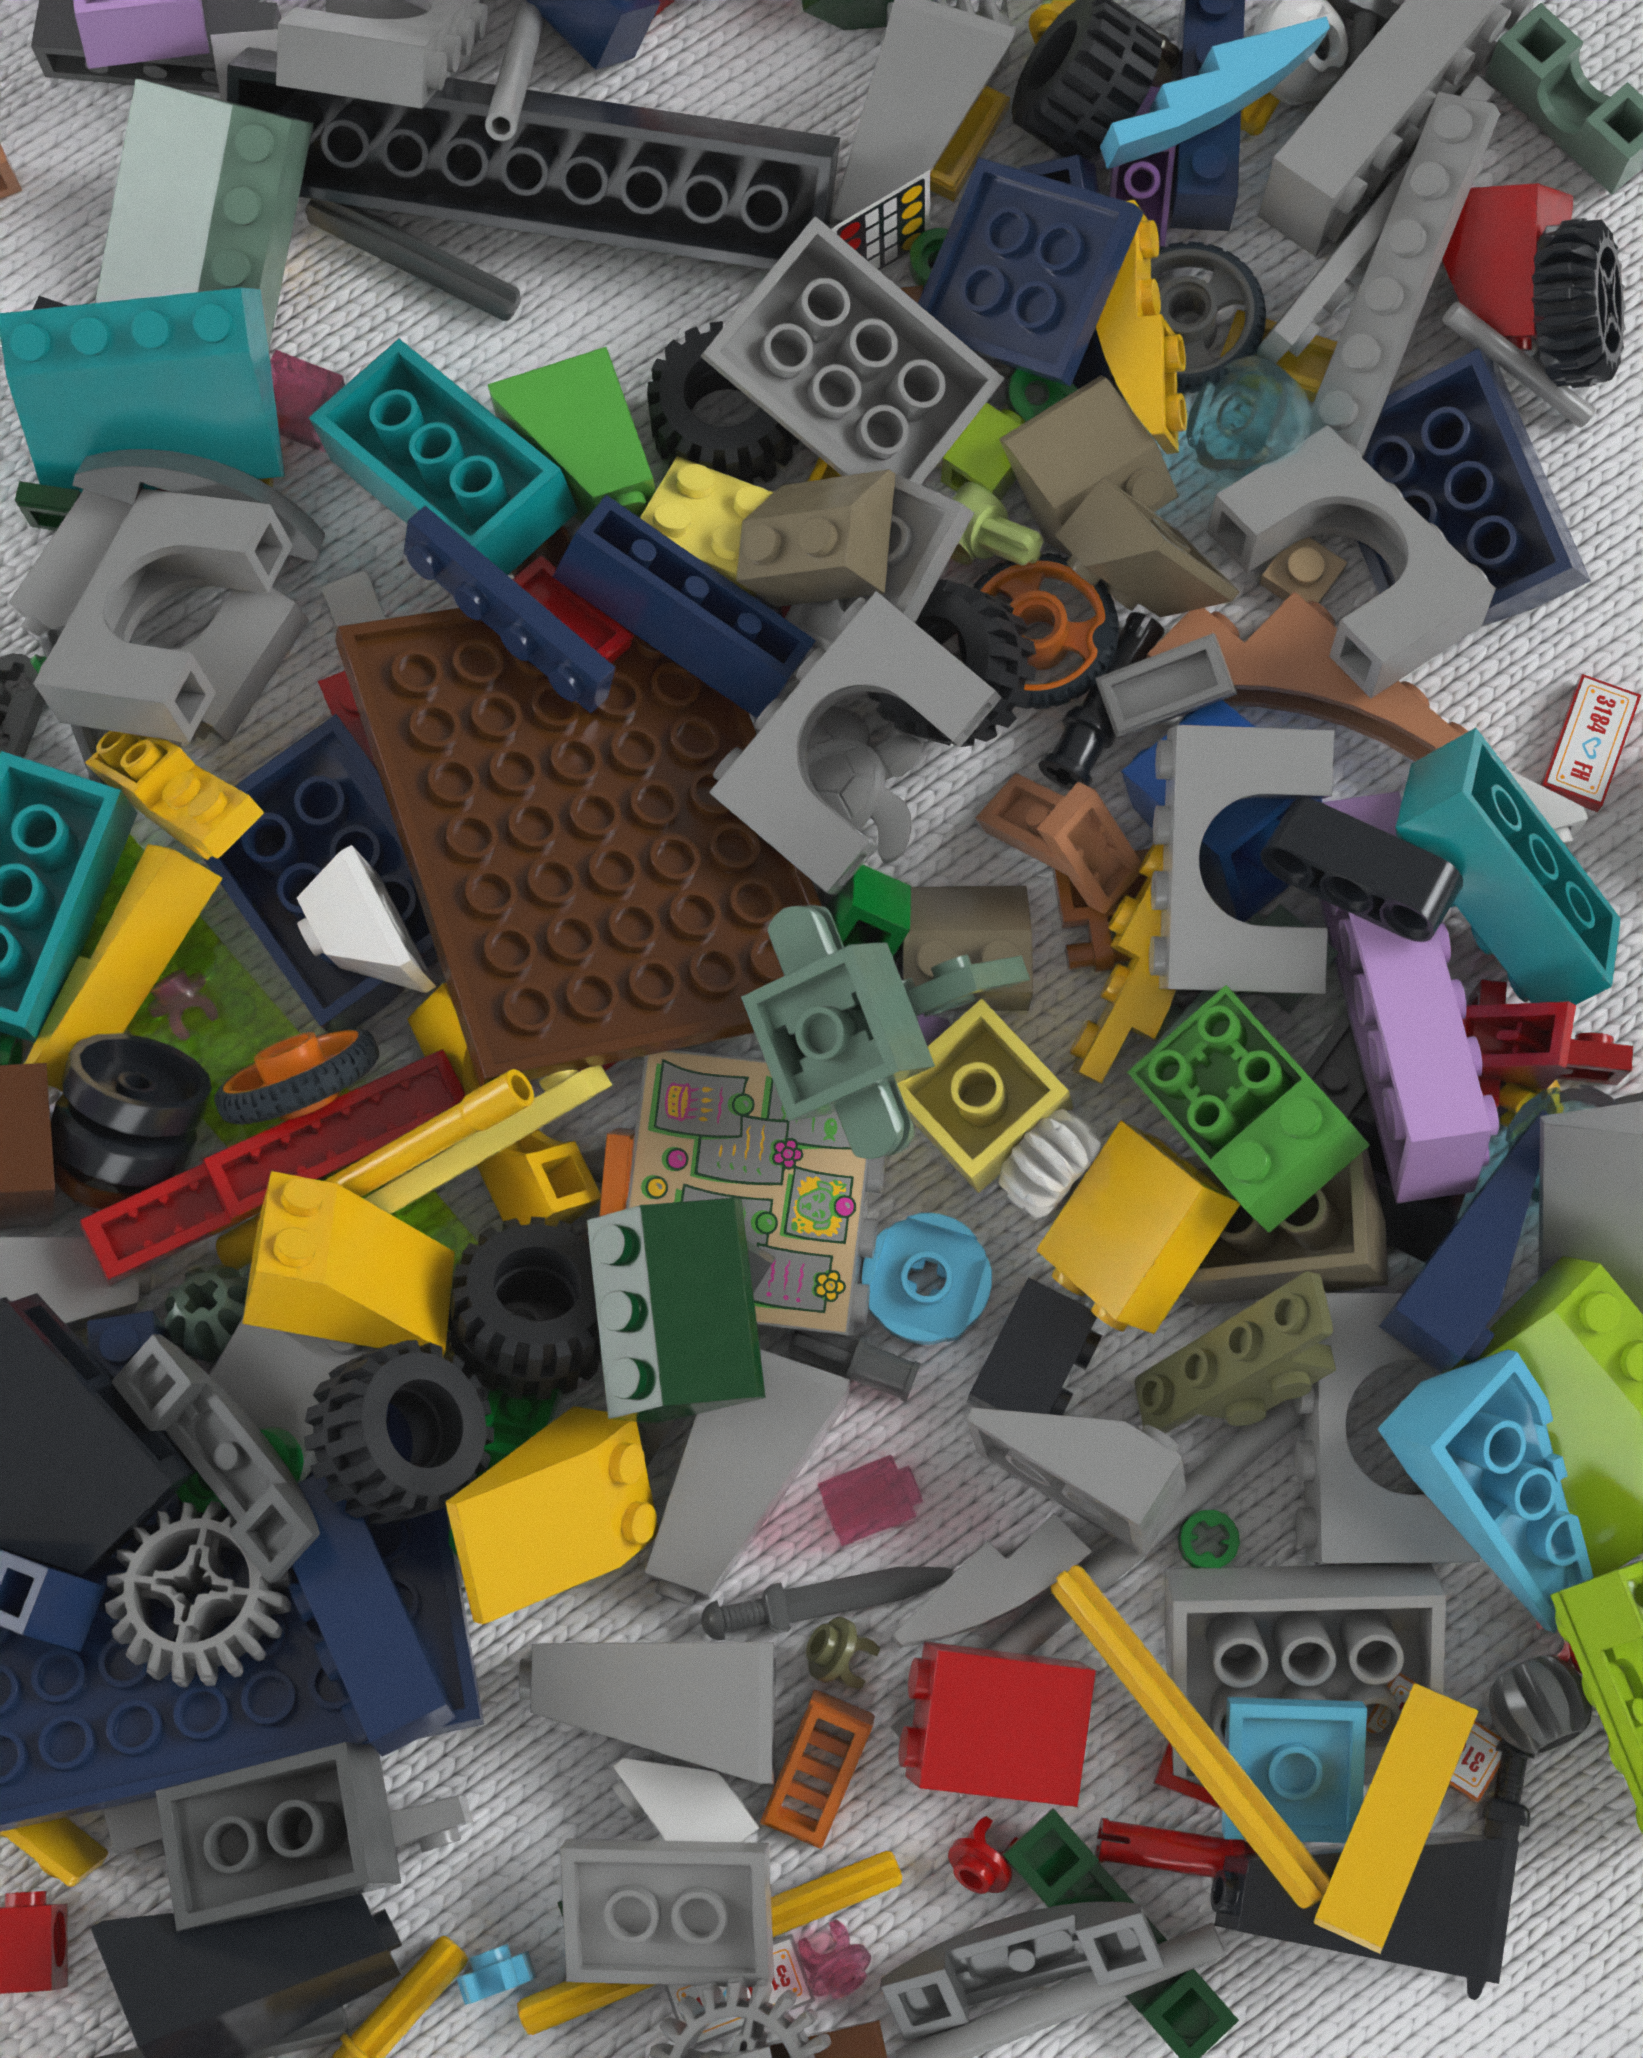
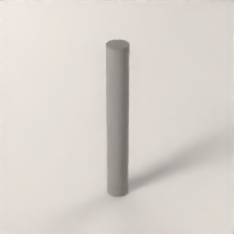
M1457 301L1447 309L1442 321L1476 348L1481 349L1495 363L1577 427L1581 428L1590 421L1595 412V408L1569 387H1557L1547 376L1545 369L1467 307Z

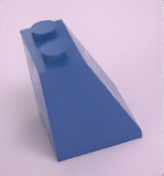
M1223 700L1188 713L1178 724L1255 727ZM1167 734L1160 740H1167ZM1157 742L1150 748L1140 751L1131 763L1121 770L1133 809L1152 830L1156 805L1165 806L1166 779H1157L1155 773ZM1244 798L1236 800L1222 809L1205 831L1199 853V868L1206 891L1226 914L1238 921L1245 923L1290 886V884L1275 877L1266 869L1261 861L1260 853L1291 803L1296 799Z

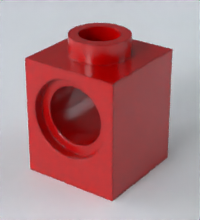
M47 1891L5 1893V1907H0V1994L53 1991L68 1987V1903L47 1904Z

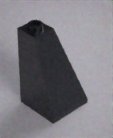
M1451 1831L1430 1833L1381 1954L1314 1924V1919L1322 1899L1307 1909L1298 1907L1257 1853L1225 1856L1223 1870L1221 1869L1216 1873L1211 1888V1907L1216 1912L1214 1926L1499 1984L1519 1841ZM1346 1843L1305 1848L1331 1879Z
M362 1893L185 1931H176L174 1913L104 1920L90 1927L136 2044L145 2058H246L401 1975L391 1954V1951L403 1946L385 1908L373 1914Z

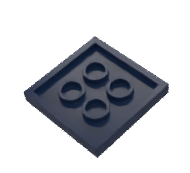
M979 157L918 304L978 356L1070 387L1144 213L1133 203Z

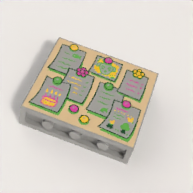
M669 1050L644 1056L626 1209L649 1204L722 1198L742 1199L747 1240L775 1257V1260L753 1294L757 1325L853 1335L854 1324H865L867 1320L870 1285L860 1284L859 1282L862 1257L873 1259L875 1253L878 1220L867 1218L870 1192L881 1193L885 1157L874 1159L856 1157L850 1148L836 1111L825 1116L788 1121L765 1060L680 1050Z

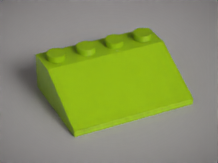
M1562 1256L1489 1328L1495 1335L1476 1361L1507 1349L1518 1352L1547 1397L1553 1421L1546 1424L1554 1454L1563 1456L1568 1475L1561 1480L1569 1513L1579 1518L1595 1578L1620 1568L1643 1553V1314L1600 1263ZM1460 1360V1361H1459L1452 1369H1450L1449 1371L1454 1370V1369L1459 1368V1367H1462V1366L1467 1365V1364H1466L1464 1361Z

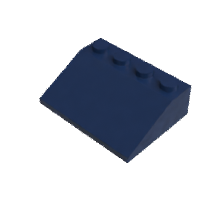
M1477 348L1387 396L1366 451L1362 456L1363 460L1386 482L1394 484L1402 493L1405 501L1427 522L1436 525L1442 531L1446 540L1470 564L1478 566L1485 573L1488 581L1496 588L1482 626L1535 609L1591 581L1502 372L1491 358L1481 349ZM1357 540L1376 589L1381 594L1395 584L1394 575L1387 562L1379 553Z
M335 714L234 786L248 794L262 809L264 814L218 859L213 856L208 860L204 859L211 871L223 878L220 882L222 887L320 1027L326 1032L357 1028L389 1005L407 988L339 968L325 953L316 957L299 930L297 922L306 918L297 897L341 850L352 845L381 877L427 968L438 958L378 771L338 715Z

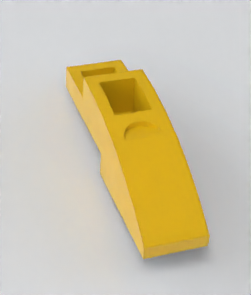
M1135 200L1126 201L1135 204L1141 210ZM1143 214L1100 315L1096 330L1108 366L1130 408L1166 454L1179 453L1178 432L1185 431L1187 428L1185 399L1182 393L1177 394V372L1185 371L1186 353L1181 334H1175L1162 314H1160L1161 301L1158 283L1155 278L1151 279V258H1156L1159 255V235L1155 221H1148Z
M108 731L96 746L97 752L85 762L110 787L122 790L137 810L205 860H208L211 856L218 859L264 814L262 809L248 794L195 765L179 746L166 739Z
M1152 844L1138 871L1147 878L1135 899L1128 895L1122 899L1108 926V929L1116 932L1110 947L1131 958L1127 968L1119 963L1115 966L1100 994L1101 998L1108 1001L1096 1024L1090 1020L1084 1023L1069 1052L1077 1057L1071 1071L1094 1083L1101 1084L1130 1031L1145 1039L1156 1038L1176 992V989H1159V976L1150 975L1149 972L1150 940L1152 936H1161V910H1152L1151 883L1153 872L1163 871L1164 845Z

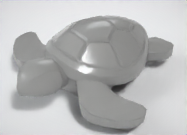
M832 705L823 713L816 725L834 740L818 744L807 750V766L810 779L820 797L857 830L871 818L878 830V854L883 863L894 862L904 854L909 843L911 813L907 804L900 797L884 787V782L887 779L905 775L915 766L922 752V743L911 735L899 734L889 737L873 750L869 747L870 733L865 720L856 713Z

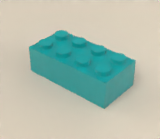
M400 338L309 417L330 460L407 524V521L422 507L427 506L506 575H509L578 512L562 470Z
M1474 728L1411 763L1395 827L1396 835L1406 842L1443 858L1459 871L1463 878V887L1451 907L1456 906L1470 923L1472 935L1479 948L1487 955L1494 954L1505 968L1509 983L1518 998L1523 1002L1530 1001L1531 1003L1569 1001L1577 1005L1611 988L1621 918L1479 730Z
M3 751L0 753V1032L35 1043L78 956L82 953L138 812L120 789Z

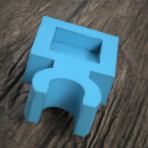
M506 1944L469 1958L473 1972L456 1979L464 2004L467 2005L515 1988L537 1978L529 1951L512 1957L509 1946Z

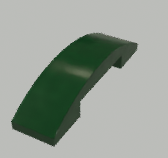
M1054 1808L1049 1810L1002 1854L1047 1908L1085 1902L1134 1903L1099 1863V1859ZM1147 1917L1157 1944L1167 1941ZM1195 1969L1125 1996L1179 2058H1200L1239 2021Z

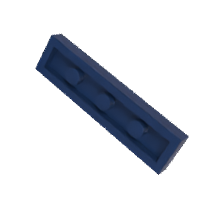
M427 506L422 507L407 521L403 554L406 555L411 567L421 577L427 580L434 579L454 597L456 604L464 614L473 620L478 621L481 619L501 637L503 644L512 655L522 661L529 660L548 677L554 690L564 699L572 702L577 701L589 713H592L608 698L615 666Z

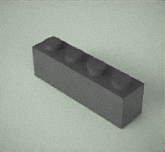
M39 0L31 47L44 76L48 78L134 85L135 78L177 89L220 93L210 35L278 29V22L282 18L277 3L265 0H202L209 46L208 54L88 69L75 17L73 0Z

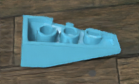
M1507 1349L1421 1381L1377 1429L1412 1480L1545 1630L1555 1633L1558 1629L1555 1621L1556 1608L1550 1595L1592 1579L1594 1576L1579 1518L1569 1513L1561 1480L1568 1475L1563 1456L1554 1454L1546 1424L1552 1422L1553 1417L1548 1399L1518 1352Z

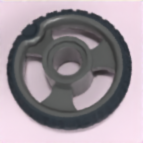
M1189 241V244L1179 242L1170 243L1168 247L1160 246L1158 257L1151 258V279L1166 271L1177 268H1201L1214 272L1209 283L1197 277L1182 276L1169 281L1160 290V314H1162L1175 334H1181L1184 341L1186 367L1185 371L1177 372V393L1185 394V392H1204L1208 388L1210 390L1240 374L1242 369H1245L1254 358L1258 346L1262 342L1266 325L1264 295L1251 269L1231 252H1225L1223 248L1212 244L1204 245V242ZM1229 305H1244L1245 322L1239 339L1225 355L1219 359L1214 358L1207 350L1213 345L1217 336V312ZM1183 311H1193L1201 316L1199 320L1190 324H1182L1173 319L1176 314Z

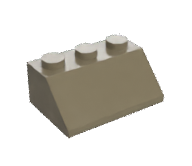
M1366 1148L1270 1233L1240 1204L1190 1279L1183 1293L1197 1305L1262 1299L1306 1271L1321 1275L1325 1292L1388 1286L1386 1225L1368 1149ZM1199 1156L1184 1157L1231 1194Z

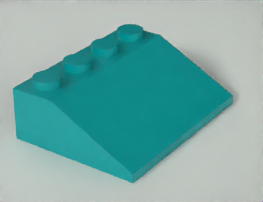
M231 288L0 313V338L6 378L40 484L80 490L82 493L84 489L72 485L75 474L85 457L126 449L165 450L195 455L233 467L257 479L285 476L261 289ZM145 483L143 489L151 490L160 489Z

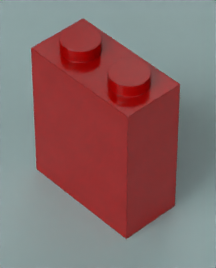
M924 1641L922 1658L915 1657L913 1659L908 1678L909 1698L916 1699L912 1726H904L899 1742V1765L906 1768L905 1777L921 1789L1078 1807L1096 1670L1075 1660Z

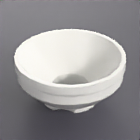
M1272 0L1264 7L1257 19L1253 36L1322 17H1327L1330 26L1327 32L1330 41L1328 57L1322 61L1314 53L1270 91L1275 98L1283 103L1303 105L1319 100L1327 95L1344 73L1348 55L1347 34L1337 11L1326 0Z

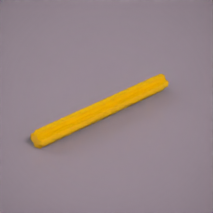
M1074 1565L1069 1571L1064 1570L1056 1577L1057 1582L1050 1586L1054 1597L1298 1907L1307 1909L1323 1899L1331 1880L1083 1567Z
M883 1851L771 1897L773 1937L899 1886L902 1883V1874L894 1854L891 1851ZM564 1981L520 1999L517 2003V2010L524 2030L528 2035H535L655 1986V1984Z

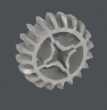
M211 1501L202 1518L193 1503L184 1502L180 1512V1521L174 1522L167 1512L157 1511L156 1522L160 1529L154 1534L150 1535L142 1527L134 1528L133 1535L141 1545L136 1553L128 1549L117 1550L116 1558L127 1568V1572L107 1576V1585L114 1592L121 1594L105 1603L106 1613L111 1618L120 1620L112 1629L114 1639L119 1644L130 1643L126 1656L135 1665L148 1661L147 1673L156 1680L163 1679L171 1671L172 1680L180 1687H187L197 1670L200 1680L206 1686H215L218 1679V1667L222 1665L233 1677H241L243 1666L238 1658L248 1652L253 1659L257 1661L264 1660L266 1653L257 1642L262 1634L270 1638L281 1637L282 1628L270 1616L271 1614H284L291 1611L290 1600L278 1593V1591L287 1588L292 1583L291 1574L287 1570L277 1582L269 1583L229 1531L237 1521L232 1514L226 1518L225 1509H222L219 1502ZM222 1547L231 1549L245 1557L250 1576L249 1588L238 1587L232 1579L223 1578L224 1564L219 1559ZM188 1551L185 1561L179 1567L170 1571H163L170 1562ZM204 1583H207L213 1591H210L209 1594H198L194 1605H192L185 1596H189L190 1593H200ZM150 1599L160 1600L167 1608L175 1609L173 1623L179 1629L176 1642L156 1634L150 1617ZM227 1616H237L226 1629L209 1638L212 1628L219 1620Z
M734 1976L728 1980L726 1999L715 1982L707 1983L701 1987V1998L704 2007L691 1996L682 1998L677 2005L686 2023L679 2019L668 2017L660 2025L663 2034L674 2045L666 2043L656 2044L651 2047L649 2056L651 2058H709L721 2054L766 2047L768 2033L764 2031L765 2026L779 2037L791 2058H815L814 2054L821 2052L831 2045V2039L828 2034H820L809 2040L804 2029L813 2024L818 2016L813 2009H809L794 2019L788 2013L795 2004L797 1997L796 1993L792 1990L785 1991L777 1999L775 2005L769 2003L772 1992L770 1980L763 1978L757 1981L752 1990L751 1998H748L747 1987L743 1977ZM729 2017L744 2018L742 2030L735 2035L730 2052L711 2050L708 2053L694 2050L699 2037L713 2021Z

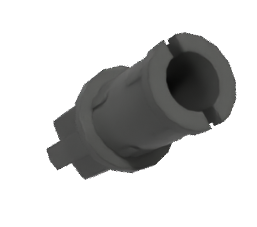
M795 1329L789 1345V1354L793 1358L843 1376L850 1380V1384L853 1380L899 1397L904 1402L908 1399L921 1364L866 1344L868 1337L861 1335L858 1341L840 1334Z

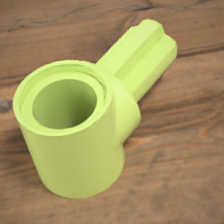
M965 482L952 499L964 504L974 512V515L950 558L964 565H970L976 557L988 559L993 555L1000 556L1019 565H1026L1028 562L1036 563L1041 557L1040 548L1044 542L1041 534L1010 521L1006 508L995 495L976 483Z

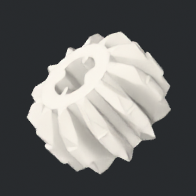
M1056 1110L1049 1117L1042 1118L1036 1127L1030 1132H1026L1021 1142L1012 1148V1154L1002 1163L998 1184L1008 1193L1007 1197L1021 1210L1025 1209L1034 1218L1046 1219L1053 1217L1058 1210L1064 1208L1106 1142L1098 1135V1130L1085 1118H1079L1071 1110Z

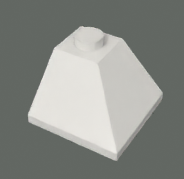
M352 845L341 850L297 897L306 918L297 922V925L312 953L316 957L325 953L339 968L427 993L436 988L437 986L381 877Z

